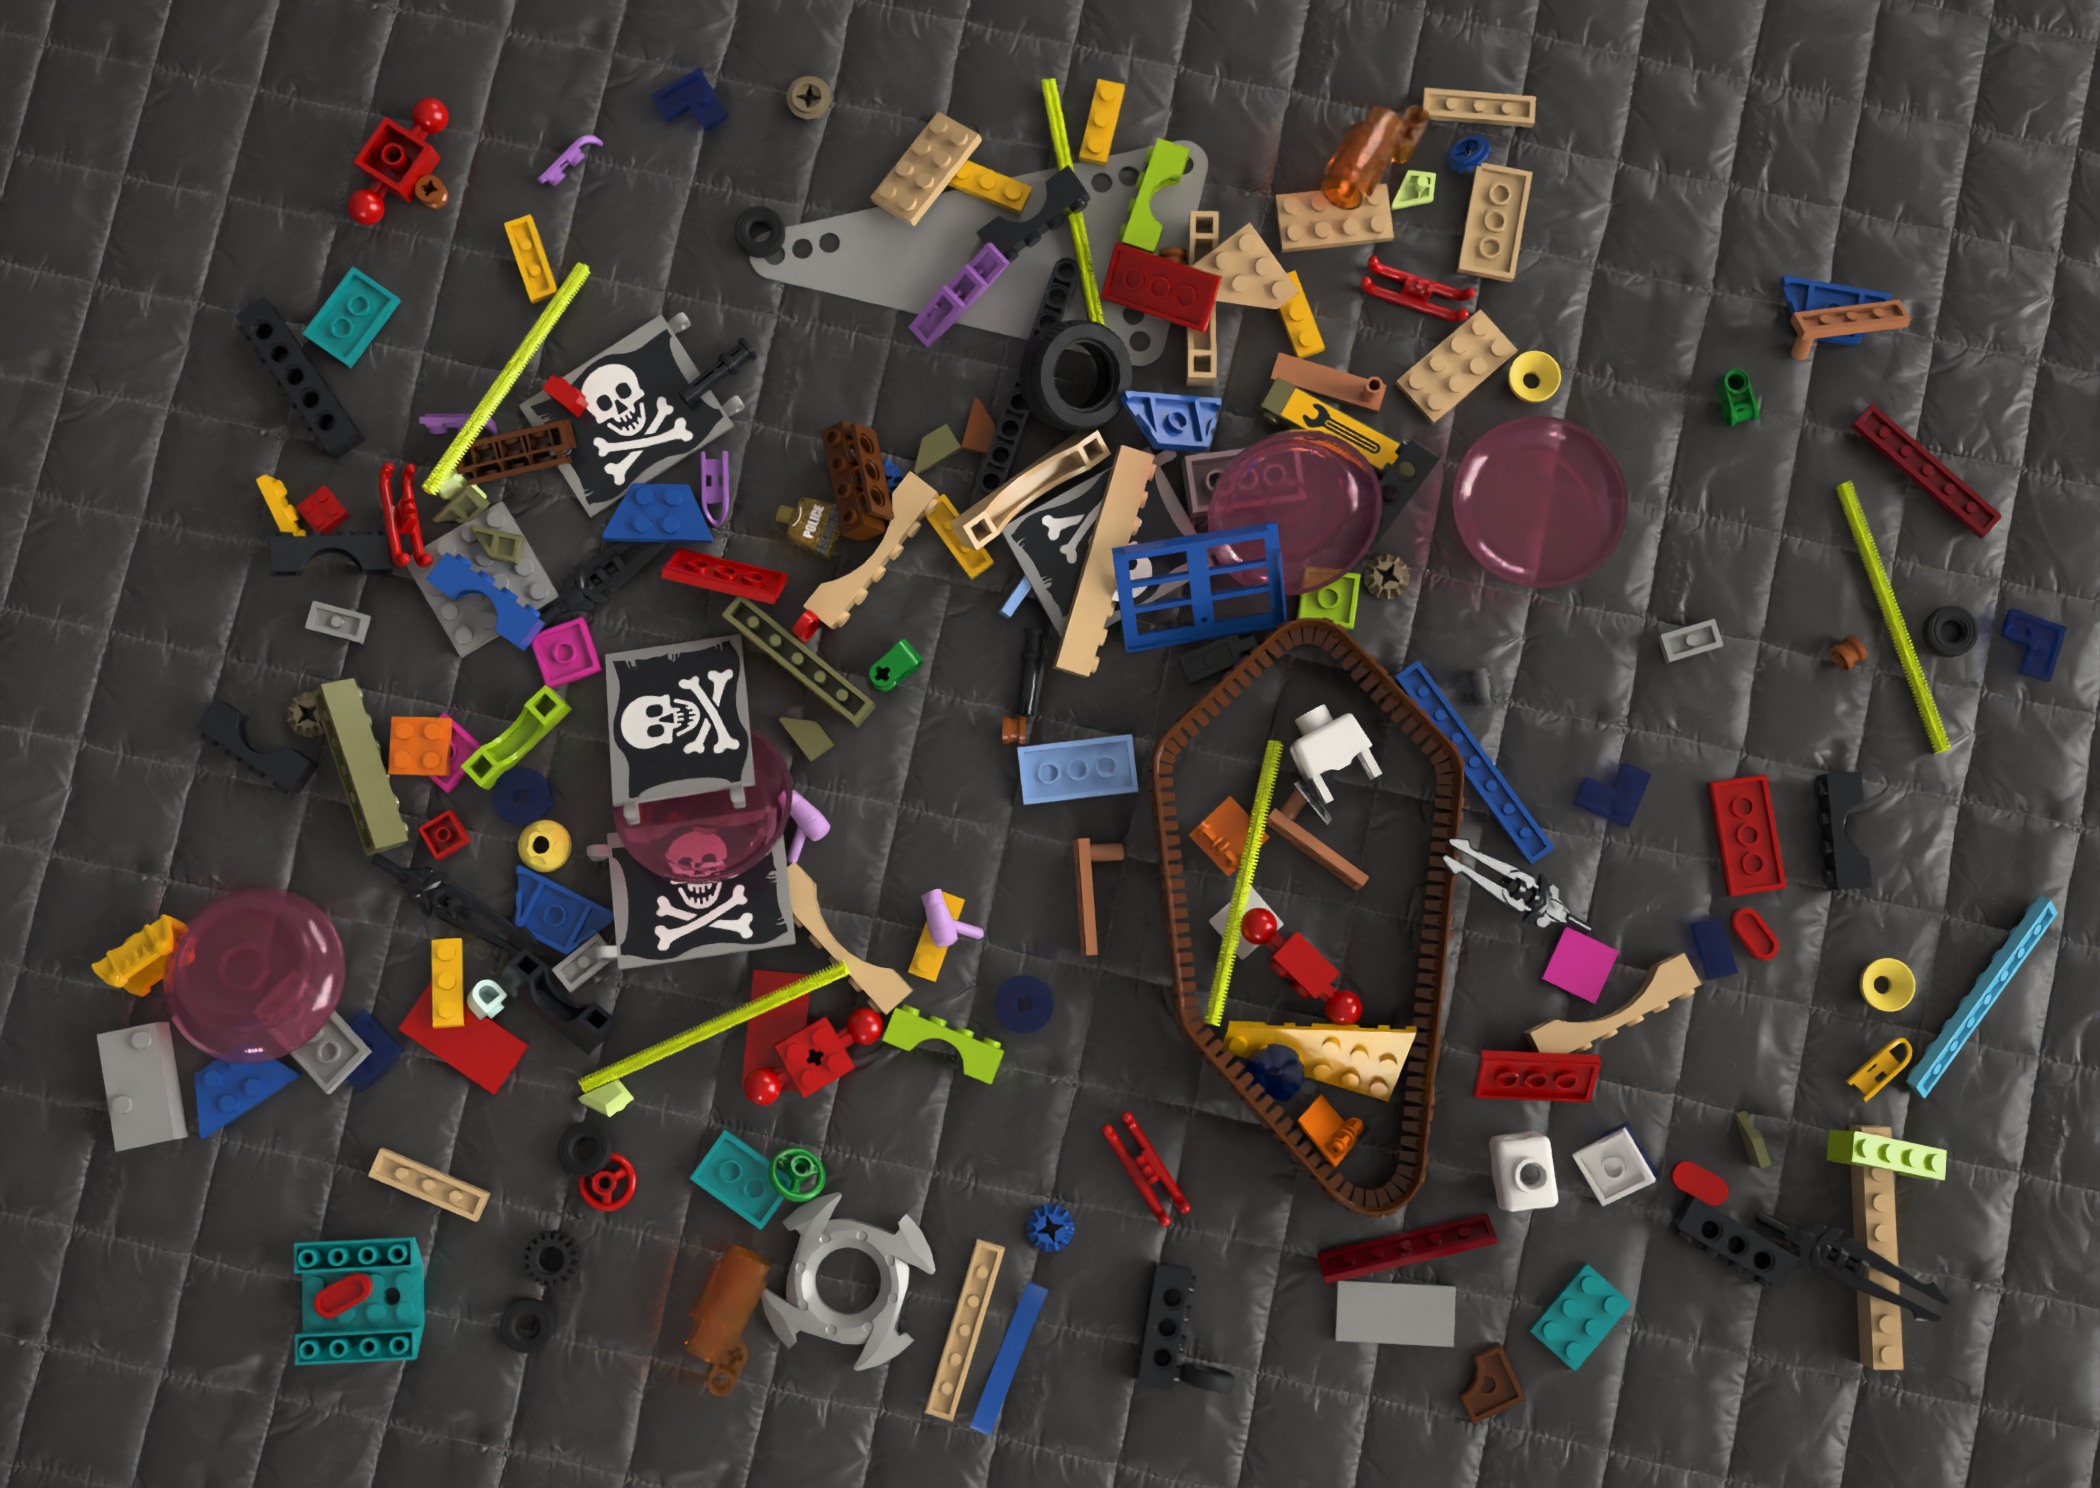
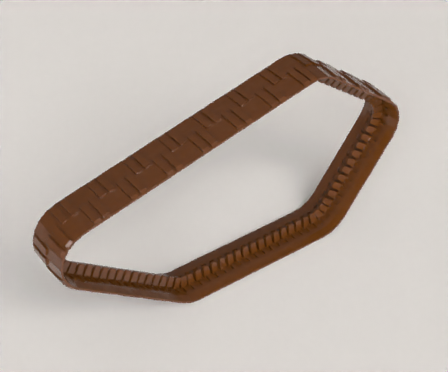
M1325 617L1322 619L1302 618L1287 623L1283 622L1261 640L1260 646L1256 645L1248 655H1245L1218 680V685L1214 684L1206 694H1203L1176 719L1177 723L1175 725L1172 723L1165 730V733L1161 734L1149 756L1151 760L1148 762L1147 773H1150V779L1147 780L1148 792H1151L1149 794L1150 806H1153L1151 807L1152 819L1154 818L1155 820L1152 823L1153 833H1156L1154 846L1155 849H1158L1155 852L1156 864L1159 863V866H1157L1158 877L1161 876L1159 887L1160 891L1163 892L1160 900L1161 907L1164 906L1162 918L1163 921H1166L1164 932L1168 937L1165 941L1166 950L1169 949L1167 963L1171 964V969H1168L1169 979H1172L1173 982L1170 983L1171 994H1174V998H1172L1173 1009L1176 1010L1173 1014L1175 1022L1181 1026L1179 1028L1184 1038L1188 1037L1191 1041L1189 1044L1197 1052H1201L1199 1055L1215 1073H1218V1077L1226 1085L1228 1083L1231 1085L1229 1087L1230 1090L1240 1097L1239 1100L1265 1129L1269 1128L1271 1130L1269 1133L1274 1139L1280 1142L1279 1144L1306 1174L1309 1172V1178L1320 1187L1319 1189L1339 1207L1344 1206L1348 1212L1359 1215L1360 1212L1369 1218H1381L1382 1215L1390 1216L1398 1213V1209H1401L1413 1199L1422 1182H1425L1427 1175L1425 1167L1428 1166L1429 1162L1427 1147L1430 1121H1433L1434 1112L1431 1107L1432 1105L1434 1106L1435 1095L1433 1094L1436 1060H1439L1440 1052L1437 1048L1441 1042V1035H1439L1442 1000H1445L1446 990H1443L1447 983V975H1445L1448 941H1451L1452 930H1449L1453 923V916L1451 915L1454 882H1457V876H1452L1443 863L1441 856L1446 855L1459 862L1457 849L1449 845L1447 841L1450 838H1459L1460 824L1463 823V812L1461 810L1464 808L1465 798L1463 797L1465 763L1454 741L1451 742L1428 718L1429 714L1423 708L1420 709L1418 707L1419 704L1402 691L1387 675V670L1382 665L1379 666L1377 664L1378 661L1372 655L1369 656L1346 632L1347 629L1340 624L1336 625L1333 623V620ZM1277 642L1286 651L1297 645L1313 644L1321 647L1328 653L1335 646L1336 648L1330 655L1335 661L1342 655L1346 657L1340 664L1345 671L1354 665L1356 669L1350 674L1353 680L1356 682L1364 676L1366 679L1360 687L1365 692L1374 686L1376 690L1370 696L1376 703L1384 697L1386 700L1380 708L1385 713L1394 707L1396 711L1390 717L1396 724L1404 718L1406 722L1400 729L1405 734L1415 729L1416 732L1410 738L1413 743L1417 745L1424 739L1426 743L1420 750L1425 755L1435 750L1436 753L1429 760L1436 772V784L1446 785L1436 786V795L1445 796L1446 798H1435L1434 804L1435 808L1444 809V813H1433V822L1441 823L1443 827H1432L1431 836L1442 839L1441 842L1430 843V851L1438 852L1440 856H1429L1428 865L1439 867L1438 871H1428L1427 880L1437 882V886L1426 885L1425 892L1427 895L1436 896V899L1425 900L1424 909L1434 911V915L1424 914L1422 922L1423 924L1432 925L1433 928L1422 929L1421 938L1431 940V944H1420L1419 953L1430 955V958H1419L1418 967L1428 969V973H1417L1416 981L1427 984V988H1416L1415 997L1424 998L1425 1003L1414 1002V1011L1424 1013V1018L1413 1017L1412 1026L1422 1028V1032H1417L1413 1040L1414 1042L1421 1043V1047H1411L1409 1050V1056L1418 1057L1419 1062L1408 1061V1071L1418 1072V1077L1407 1076L1406 1085L1416 1087V1091H1405L1404 1099L1415 1102V1106H1404L1403 1115L1413 1117V1121H1402L1401 1129L1412 1132V1136H1401L1400 1145L1410 1147V1151H1399L1398 1160L1407 1161L1409 1164H1397L1396 1173L1391 1178V1181L1384 1186L1374 1190H1365L1364 1203H1362L1364 1189L1355 1187L1351 1198L1348 1199L1354 1187L1348 1181L1336 1191L1344 1177L1337 1172L1326 1180V1177L1334 1169L1331 1163L1327 1161L1316 1168L1324 1155L1317 1150L1306 1157V1154L1312 1149L1314 1144L1309 1139H1306L1298 1146L1295 1145L1304 1133L1297 1127L1288 1135L1285 1134L1294 1124L1291 1118L1287 1116L1278 1124L1275 1123L1284 1113L1282 1108L1277 1105L1269 1112H1265L1273 1103V1098L1267 1094L1256 1102L1255 1099L1262 1093L1264 1088L1257 1083L1249 1090H1246L1245 1088L1254 1077L1247 1072L1236 1079L1235 1077L1244 1066L1239 1061H1236L1226 1068L1225 1066L1234 1055L1228 1049L1216 1057L1215 1055L1224 1044L1218 1038L1206 1046L1205 1044L1214 1033L1208 1027L1196 1035V1032L1206 1023L1203 1022L1202 1017H1199L1201 1015L1198 1007L1185 1009L1186 1007L1198 1005L1197 996L1184 997L1183 994L1196 991V982H1182V978L1195 976L1194 967H1180V963L1193 961L1192 952H1179L1180 948L1191 946V937L1177 938V934L1190 932L1189 923L1175 922V919L1188 917L1187 908H1174L1176 904L1186 903V894H1172V890L1185 888L1184 879H1171L1170 877L1183 873L1182 864L1169 865V861L1182 859L1181 850H1167L1168 846L1180 844L1179 835H1166L1165 833L1178 830L1177 821H1164L1165 817L1177 815L1176 806H1162V803L1175 801L1174 792H1161V789L1173 786V777H1159V774H1172L1175 757L1181 750L1176 743L1183 748L1189 742L1182 733V729L1194 738L1200 731L1192 722L1193 719L1205 728L1210 721L1203 713V710L1215 718L1221 712L1213 702L1214 700L1224 708L1231 703L1223 692L1224 690L1236 699L1242 692L1235 684V680L1245 689L1248 688L1252 681L1245 671L1257 679L1263 672L1255 663L1256 661L1266 669L1273 664L1266 651L1277 660L1284 654ZM1196 1017H1199V1018H1197V1019L1191 1021L1190 1023L1188 1022V1020H1191V1019H1194V1018H1196Z

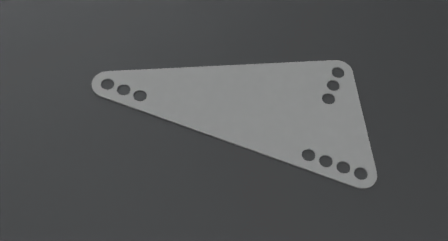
M1180 140L1172 143L1190 148L1188 157L1193 161L1192 171L1182 175L1179 184L1165 186L1158 190L1149 202L1152 215L1163 226L1162 235L1155 255L1158 256L1159 250L1166 247H1178L1188 252V221L1190 211H1198L1208 170V159L1205 152L1200 146L1191 141ZM1149 147L1111 155L1108 157L1106 167L1086 162L1072 164L1075 175L1091 198L1087 202V207L1082 210L1088 238L1086 242H1089L1090 248L1088 252H1091L1092 261L1090 262H1093L1094 271L1092 272H1095L1096 281L1094 282H1097V292H1099V298L1097 299H1100L1099 302H1101V308L1099 309H1102L1101 312H1103V318L1101 319H1104L1105 326L1114 331L1120 337V340L1123 341L1124 347L1127 348V353L1130 355L1131 365L1138 367L1150 365L1160 358L1164 351L1170 321L1144 313V318L1139 324L1130 325L1123 318V312L1127 307L1101 299L1100 296L1115 243H1122L1121 240H1118L1121 226L1123 223L1128 225L1131 216L1127 214L1130 200L1132 197L1137 199L1140 190L1136 188V184L1130 187L1124 186L1119 181L1118 176L1120 171L1126 167L1136 169L1139 175L1140 172L1146 173L1148 163H1145V158ZM1059 168L1011 177L1032 187V194L1021 216L957 189L940 193L914 227L883 208L875 207L785 227L786 235L782 245L785 251L784 260L780 264L772 265L765 258L750 256V262L754 270L766 279L919 315L941 287L947 286L964 265L970 264L985 246L976 233L978 230L997 216H1001L1011 222H1025L1038 215L1044 207L1047 198L1045 181L1058 173ZM1099 173L1107 174L1112 180L1111 188L1103 193L1094 190L1091 184L1092 178ZM1068 216L1058 229L1054 231L1049 229L1041 235L1042 239L1036 245L1030 248L1026 246L1019 251L1018 257L1007 266L992 285L955 323L1028 341L1054 265L1058 260L1065 257L1077 260ZM771 231L759 235L754 241L763 242L767 240ZM827 233L835 234L840 240L839 248L832 253L824 252L819 246L820 238ZM805 239L812 244L813 249L809 257L799 259L793 255L792 246L797 240ZM1065 269L1059 275L1062 278L1068 279L1074 273L1071 270ZM1079 275L1078 285L1065 321L1090 320L1087 315L1089 312L1086 311L1085 295H1083V285H1081L1082 282L1080 281L1081 275ZM1055 295L1050 299V302L1054 305H1060L1065 301L1059 295ZM1051 321L1043 322L1040 327L1043 329L1045 326L1054 323H1052ZM1144 332L1149 336L1150 346L1148 349L1142 352L1132 349L1129 340L1134 333ZM1075 343L1065 349L1092 356L1083 346Z

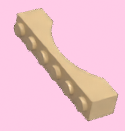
M1190 211L1188 221L1189 266H1192L1218 246L1219 211ZM1216 301L1206 332L1203 333L1186 327V386L1214 387L1217 371Z
M1098 430L1077 431L952 520L950 525L963 547L978 550L998 536L1011 519L1035 499L1062 482L1091 469L1111 453Z
M909 471L892 493L894 519L890 521L885 536L874 554L850 574L834 581L821 583L803 607L813 611L831 629L834 630L837 626L841 628L848 621L851 615L848 612L853 605L861 604L868 595L866 589L872 581L877 583L886 572L884 566L890 559L895 560L904 549L902 543L908 536L910 538L914 537L922 526L919 522L925 516L924 514L931 515L939 505V501L936 500L940 497L938 492L913 472Z
M793 862L787 867L793 922L799 928L805 926L812 933L808 938L819 950L824 946L831 954L828 960L834 966H836L835 963L839 965V961L843 963L842 960H844L850 970L849 975L851 977L848 979V982L856 991L864 990L870 997L867 1002L876 1012L880 1014L883 1011L886 1015L889 1014L914 990L895 969L878 967L864 962L849 953L837 942L828 930L821 915L817 900L816 883L796 862Z
M1675 953L1652 965L1646 979L1636 994L1625 1005L1611 1014L1584 1022H1565L1548 1019L1525 1031L1524 1034L1534 1052L1568 1054L1575 1050L1576 1053H1580L1592 1047L1591 1041L1599 1037L1605 1040L1618 1033L1616 1028L1627 1024L1629 1027L1641 1022L1644 1019L1643 1014L1651 1010L1653 1013H1657L1669 1007L1668 1001L1676 997L1682 1000L1695 993L1693 988L1701 985L1685 953Z

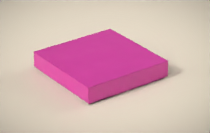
M583 616L540 631L531 642L544 683L552 689L603 671Z
M445 712L439 716V718H451ZM452 719L450 775L428 777L446 793H450L467 775L460 766L483 745Z
M1564 926L1540 979L1591 1004H1595L1619 951Z

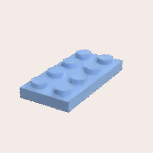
M1132 734L1017 747L1024 805L1139 792Z

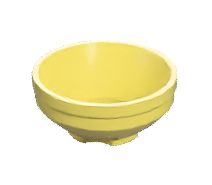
M1528 351L1516 358L1509 369V386L1515 396L1525 402L1539 403L1545 401L1557 391L1560 385V368L1557 362L1544 352ZM1526 374H1534L1539 380L1538 387L1534 389L1527 388L1523 383V377Z
M551 820L536 821L528 825L521 833L518 841L519 855L522 861L532 870L538 872L555 871L561 868L570 857L572 851L571 837L568 831L557 822ZM544 836L549 841V849L545 853L538 854L533 848V843L536 838Z
M1892 958L1878 959L1870 963L1863 970L1860 977V991L1864 1000L1875 1009L1889 1012L1897 1011L1906 1007L1914 996V975L1899 960ZM1879 976L1885 977L1889 983L1888 990L1883 994L1877 992L1874 988V981Z

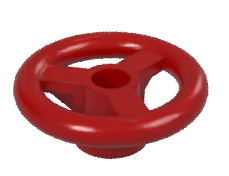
M614 1152L611 1153L609 1161L618 1163L622 1168L613 1173L601 1171L588 1176L592 1178L593 1190L597 1194L602 1195V1202L596 1200L590 1194L587 1188V1176L578 1177V1188L583 1200L596 1210L614 1211L623 1207L632 1198L636 1189L637 1179L632 1164L625 1157ZM627 1175L628 1185L626 1191L619 1199L612 1202V1192L617 1186V1181ZM603 1177L610 1179L609 1187L603 1186Z

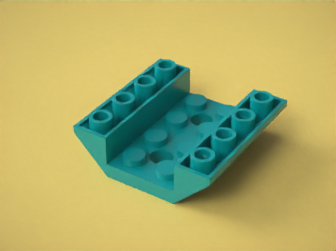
M415 1237L294 1243V1274L302 1273L303 1331L295 1334V1365L417 1359L425 1324L424 1263ZM355 1272H363L371 1278L373 1291L365 1301L333 1318H323L316 1313L314 1299L319 1291ZM390 1287L396 1288L400 1293V1299L396 1304L390 1303L386 1298V1292Z

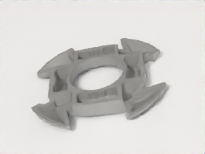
M836 1192L817 1197L798 1207L782 1222L789 1231L796 1229L801 1235L787 1277V1300L767 1288H762L760 1294L764 1312L771 1327L788 1349L796 1343V1333L798 1331L807 1332L843 1344H866L854 1365V1370L860 1371L879 1366L894 1358L914 1341L907 1332L899 1334L895 1329L909 1284V1264L929 1274H934L936 1269L931 1248L921 1229L907 1213L898 1222L899 1230L896 1233L855 1219H830L835 1207L842 1198V1193ZM850 1247L866 1252L876 1262L881 1275V1287L877 1298L866 1309L856 1313H841L831 1309L823 1302L816 1287V1273L819 1264L825 1256L840 1248Z

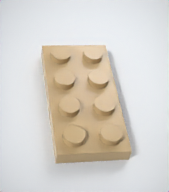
M937 112L870 197L874 204L914 227L981 143L980 135L946 115Z
M1482 162L1481 167L1475 166L1457 266L1458 273L1506 282L1514 280L1533 172Z
M1387 183L1275 196L1281 253L1388 242L1394 238Z
M1480 309L1395 382V385L1429 423L1433 425L1512 358L1518 350Z

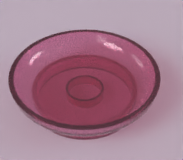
M1527 416L1516 418L1494 427L1479 438L1470 448L1456 475L1453 489V513L1458 533L1464 545L1474 559L1487 571L1515 585L1529 588H1554L1565 586L1587 577L1602 566L1611 556L1621 540L1626 526L1628 492L1617 460L1605 444L1594 434L1565 419L1551 416Z
M1297 429L1282 431L1264 437L1249 445L1224 469L1214 486L1210 498L1207 519L1208 532L1277 521L1285 596L1312 592L1335 582L1348 573L1370 548L1381 520V488L1371 464L1359 450L1348 442L1332 434L1317 430ZM1264 538L1212 547L1221 565L1265 558ZM1266 567L1228 573L1244 586L1268 583Z
M750 727L755 785L744 787L746 806L743 808H734L730 797V789L638 803L640 823L634 825L628 824L624 816V806H613L615 826L625 848L641 865L665 879L684 884L717 883L741 875L753 868L776 846L784 833L791 812L793 791L791 776L783 756L775 745L759 731Z
M248 888L225 894L198 910L184 924L174 939L173 951L167 955L163 972V991L169 1014L182 1035L193 1046L211 1057L243 1064L261 1063L283 1057L311 1040L324 1027L336 1009L343 990L346 969L342 941L326 914L315 904L297 894L273 888Z

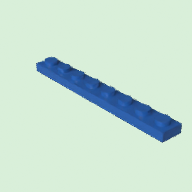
M1419 660L1396 675L1394 680L1409 698L1412 697L1419 704L1418 707L1420 709L1423 708L1429 714L1428 718L1451 742L1454 741L1459 748L1458 752L1460 756H1463L1465 763V778L1528 865L1533 864L1553 850L1554 846Z

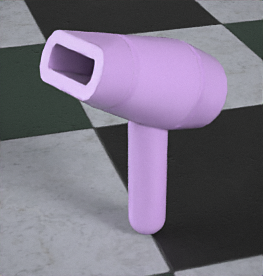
M795 790L788 791L780 799L798 825L786 856L788 865L797 862L806 836L812 841L822 839L830 829V824L822 813Z
M941 889L931 890L921 896L926 908L925 912L930 936L936 947L952 945L958 940L957 933L976 939L983 937L984 931L982 928L952 919L944 903Z

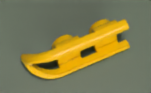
M1903 1037L1892 1040L1846 1080V1083L1850 1086L1854 1083L1855 1087L1860 1089L1865 1095L1861 1099L1866 1103L1906 1067L1912 1057L1911 1044ZM1900 1043L1905 1046L1906 1050L1905 1058L1901 1063L1889 1052ZM1883 1071L1886 1077L1878 1083L1875 1077Z

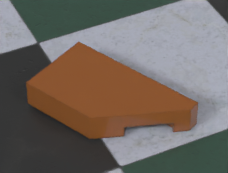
M975 397L961 448L987 455L996 426L979 398Z

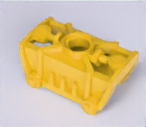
M163 914L152 925L146 924L141 932L127 938L122 946L111 951L109 950L104 959L98 963H93L91 966L94 973L108 985L117 988L123 987L131 994L144 997L150 992V987L182 964L189 965L195 960L191 932L186 924Z

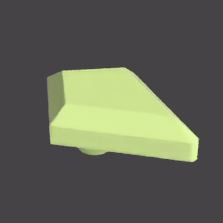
M1408 170L1391 205V210L1431 203L1434 197L1436 173Z
M454 467L455 470L451 468L453 472L448 471L451 475L446 474L449 478L444 477L447 481L442 480L445 484L441 483L443 487L439 486L441 490L437 488L443 501H450L469 483V478L465 474H458L456 467ZM471 485L485 499L487 498V495L477 485Z
M619 1079L578 1098L582 1104L608 1117H611L617 1111L623 1110L626 1104L634 1099Z

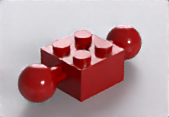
M426 97L417 101L412 109L414 124L409 131L385 116L353 161L363 175L373 180L368 189L356 190L348 199L347 209L355 222L366 226L378 223L385 212L383 198L388 191L410 204L416 195L415 184L417 180L422 176L430 175L441 160L440 156L424 140L428 134L442 132L448 124V110L440 100Z
M1252 908L1243 915V918H1241L1242 922H1240V927L1242 928L1240 931H1242L1241 934L1244 939L1254 945L1265 944L1272 951L1267 957L1271 961L1269 964L1270 969L1280 978L1287 977L1292 982L1289 987L1299 997H1304L1305 999L1307 997L1313 999L1321 998L1325 1002L1326 1017L1332 1024L1354 1025L1360 1019L1362 1003L1359 997L1349 990L1337 991L1330 984L1340 972L1298 932H1291L1284 939L1277 932L1275 916L1267 909Z
M859 1008L849 1016L846 1028L835 1033L829 1020L823 1015L773 1044L783 1065L773 1071L768 1068H758L751 1071L743 1084L746 1098L754 1105L766 1106L772 1104L779 1097L781 1086L793 1080L803 1098L855 1068L845 1048L853 1043L860 1045L875 1043L881 1037L884 1030L882 1017L874 1009ZM811 1049L816 1052L820 1051L819 1062H807V1058L810 1057L808 1051Z

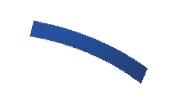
M1027 1282L991 1370L970 1428L991 1436L1011 1380L1048 1289Z

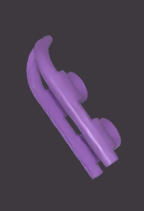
M585 135L578 138L537 179L538 182L543 184L546 181L555 187L566 176L562 170L568 164L574 168L585 157L579 147L586 144L602 146L603 142L593 135Z
M425 414V417H419V423L425 424L426 428H429V433L432 434L447 433V427H455L459 433L471 414ZM486 417L489 421L485 420L487 424L483 423L485 426L482 427L486 428L493 436L498 435L495 422L491 418Z
M702 451L700 452L701 506L706 519L711 525L718 528L725 520L729 508L728 452L722 451L723 459H706V453ZM723 476V486H719V477ZM706 477H711L710 487L706 486ZM707 504H723L722 513L717 521L709 514Z

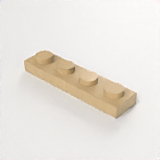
M1424 88L1421 119L1532 128L1535 123L1536 96Z
M380 1148L368 1175L371 1178L475 1222L479 1221L491 1194L386 1148Z

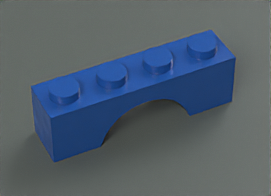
M446 552L426 580L455 601L471 594L488 596L494 603L497 612L495 631L525 651L545 625L538 618L541 613L528 603L523 608L515 602L518 596L506 587H503L501 591L492 585L495 579L483 570L478 574L470 569L473 563L458 553L454 557Z

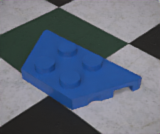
M1786 275L1780 280L1791 317L1794 312L1889 301L1892 296L1890 293ZM1865 333L1816 338L1814 340L1854 347L1860 342Z
M1124 391L1120 396L1122 403L1153 449L1204 452L1209 447L1212 438L1211 431L1215 428L1217 421L1215 416L1222 404L1221 398Z
M632 483L602 533L604 541L714 543L713 536L708 529L693 491L686 484Z
M518 865L516 869V874H518V892H516L517 914L515 926L522 927L525 925L537 940L570 955L595 934L601 932L614 922V912L522 865Z
M246 1041L194 1074L199 1135L201 1139L209 1137L302 1076L301 1072L288 1067L280 1062V1059L271 1054H266L261 1051V1048Z

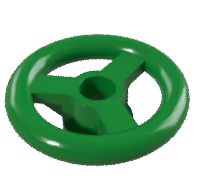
M800 1147L785 1148L775 1154L769 1164L768 1176L774 1190L787 1200L794 1202L811 1200L824 1187L826 1176L823 1164L809 1150ZM789 1156H795V1157L792 1159V1161H790V1160H788V1159L786 1158V1157H789ZM778 1165L788 1173V1178L791 1181L789 1190L778 1179ZM817 1175L814 1187L807 1192L799 1193L801 1182L810 1176Z

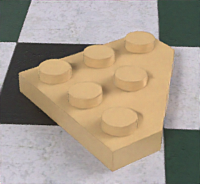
M1250 222L1192 265V267L1222 276L1215 301L1277 310L1299 293V290Z

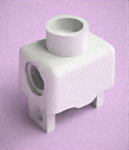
M1323 704L1294 720L1303 737L1297 739L1290 746L1289 751L1304 783L1310 782L1322 806L1334 800L1321 777L1322 773L1346 767L1351 764L1352 759L1357 755L1370 780L1382 774L1369 750L1373 745L1352 714L1346 713L1333 720L1327 707Z
M1537 1131L1499 1135L1490 1139L1491 1168L1497 1203L1500 1209L1515 1212L1553 1207L1558 1203L1551 1145L1547 1137ZM1526 1164L1535 1165L1539 1171V1178L1532 1185H1525L1520 1180V1171Z

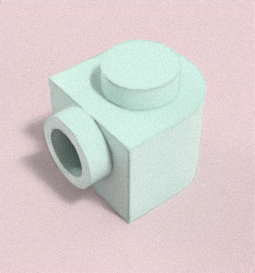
M482 980L469 992L467 1004L480 1020L486 1015L492 1019L504 1008L501 1002L508 995L496 982Z

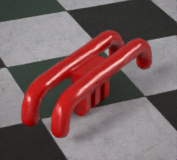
M1374 255L1368 258L1367 265L1372 272L1403 283L1399 293L1375 285L1370 277L1365 276L1361 279L1360 286L1369 295L1448 321L1461 322L1469 316L1466 308L1451 310L1429 303L1428 299L1432 293L1457 301H1468L1474 298L1476 294L1474 288L1469 287L1465 290L1453 288L1381 264L1378 257Z
M385 462L379 473V491L392 561L399 567H404L409 563L410 555L405 552L402 553L399 534H409L416 564L419 567L427 568L433 562V557L430 554H425L413 491V478L416 466L411 463L405 466L401 477L402 497L398 504L394 506L390 484L394 465L391 462Z
M1125 1111L1122 1113L1121 1119L1141 1149V1153L1132 1158L1110 1124H1104L1101 1131L1159 1224L1166 1227L1170 1224V1218L1149 1185L1160 1180L1182 1214H1187L1190 1211V1205L1132 1113Z

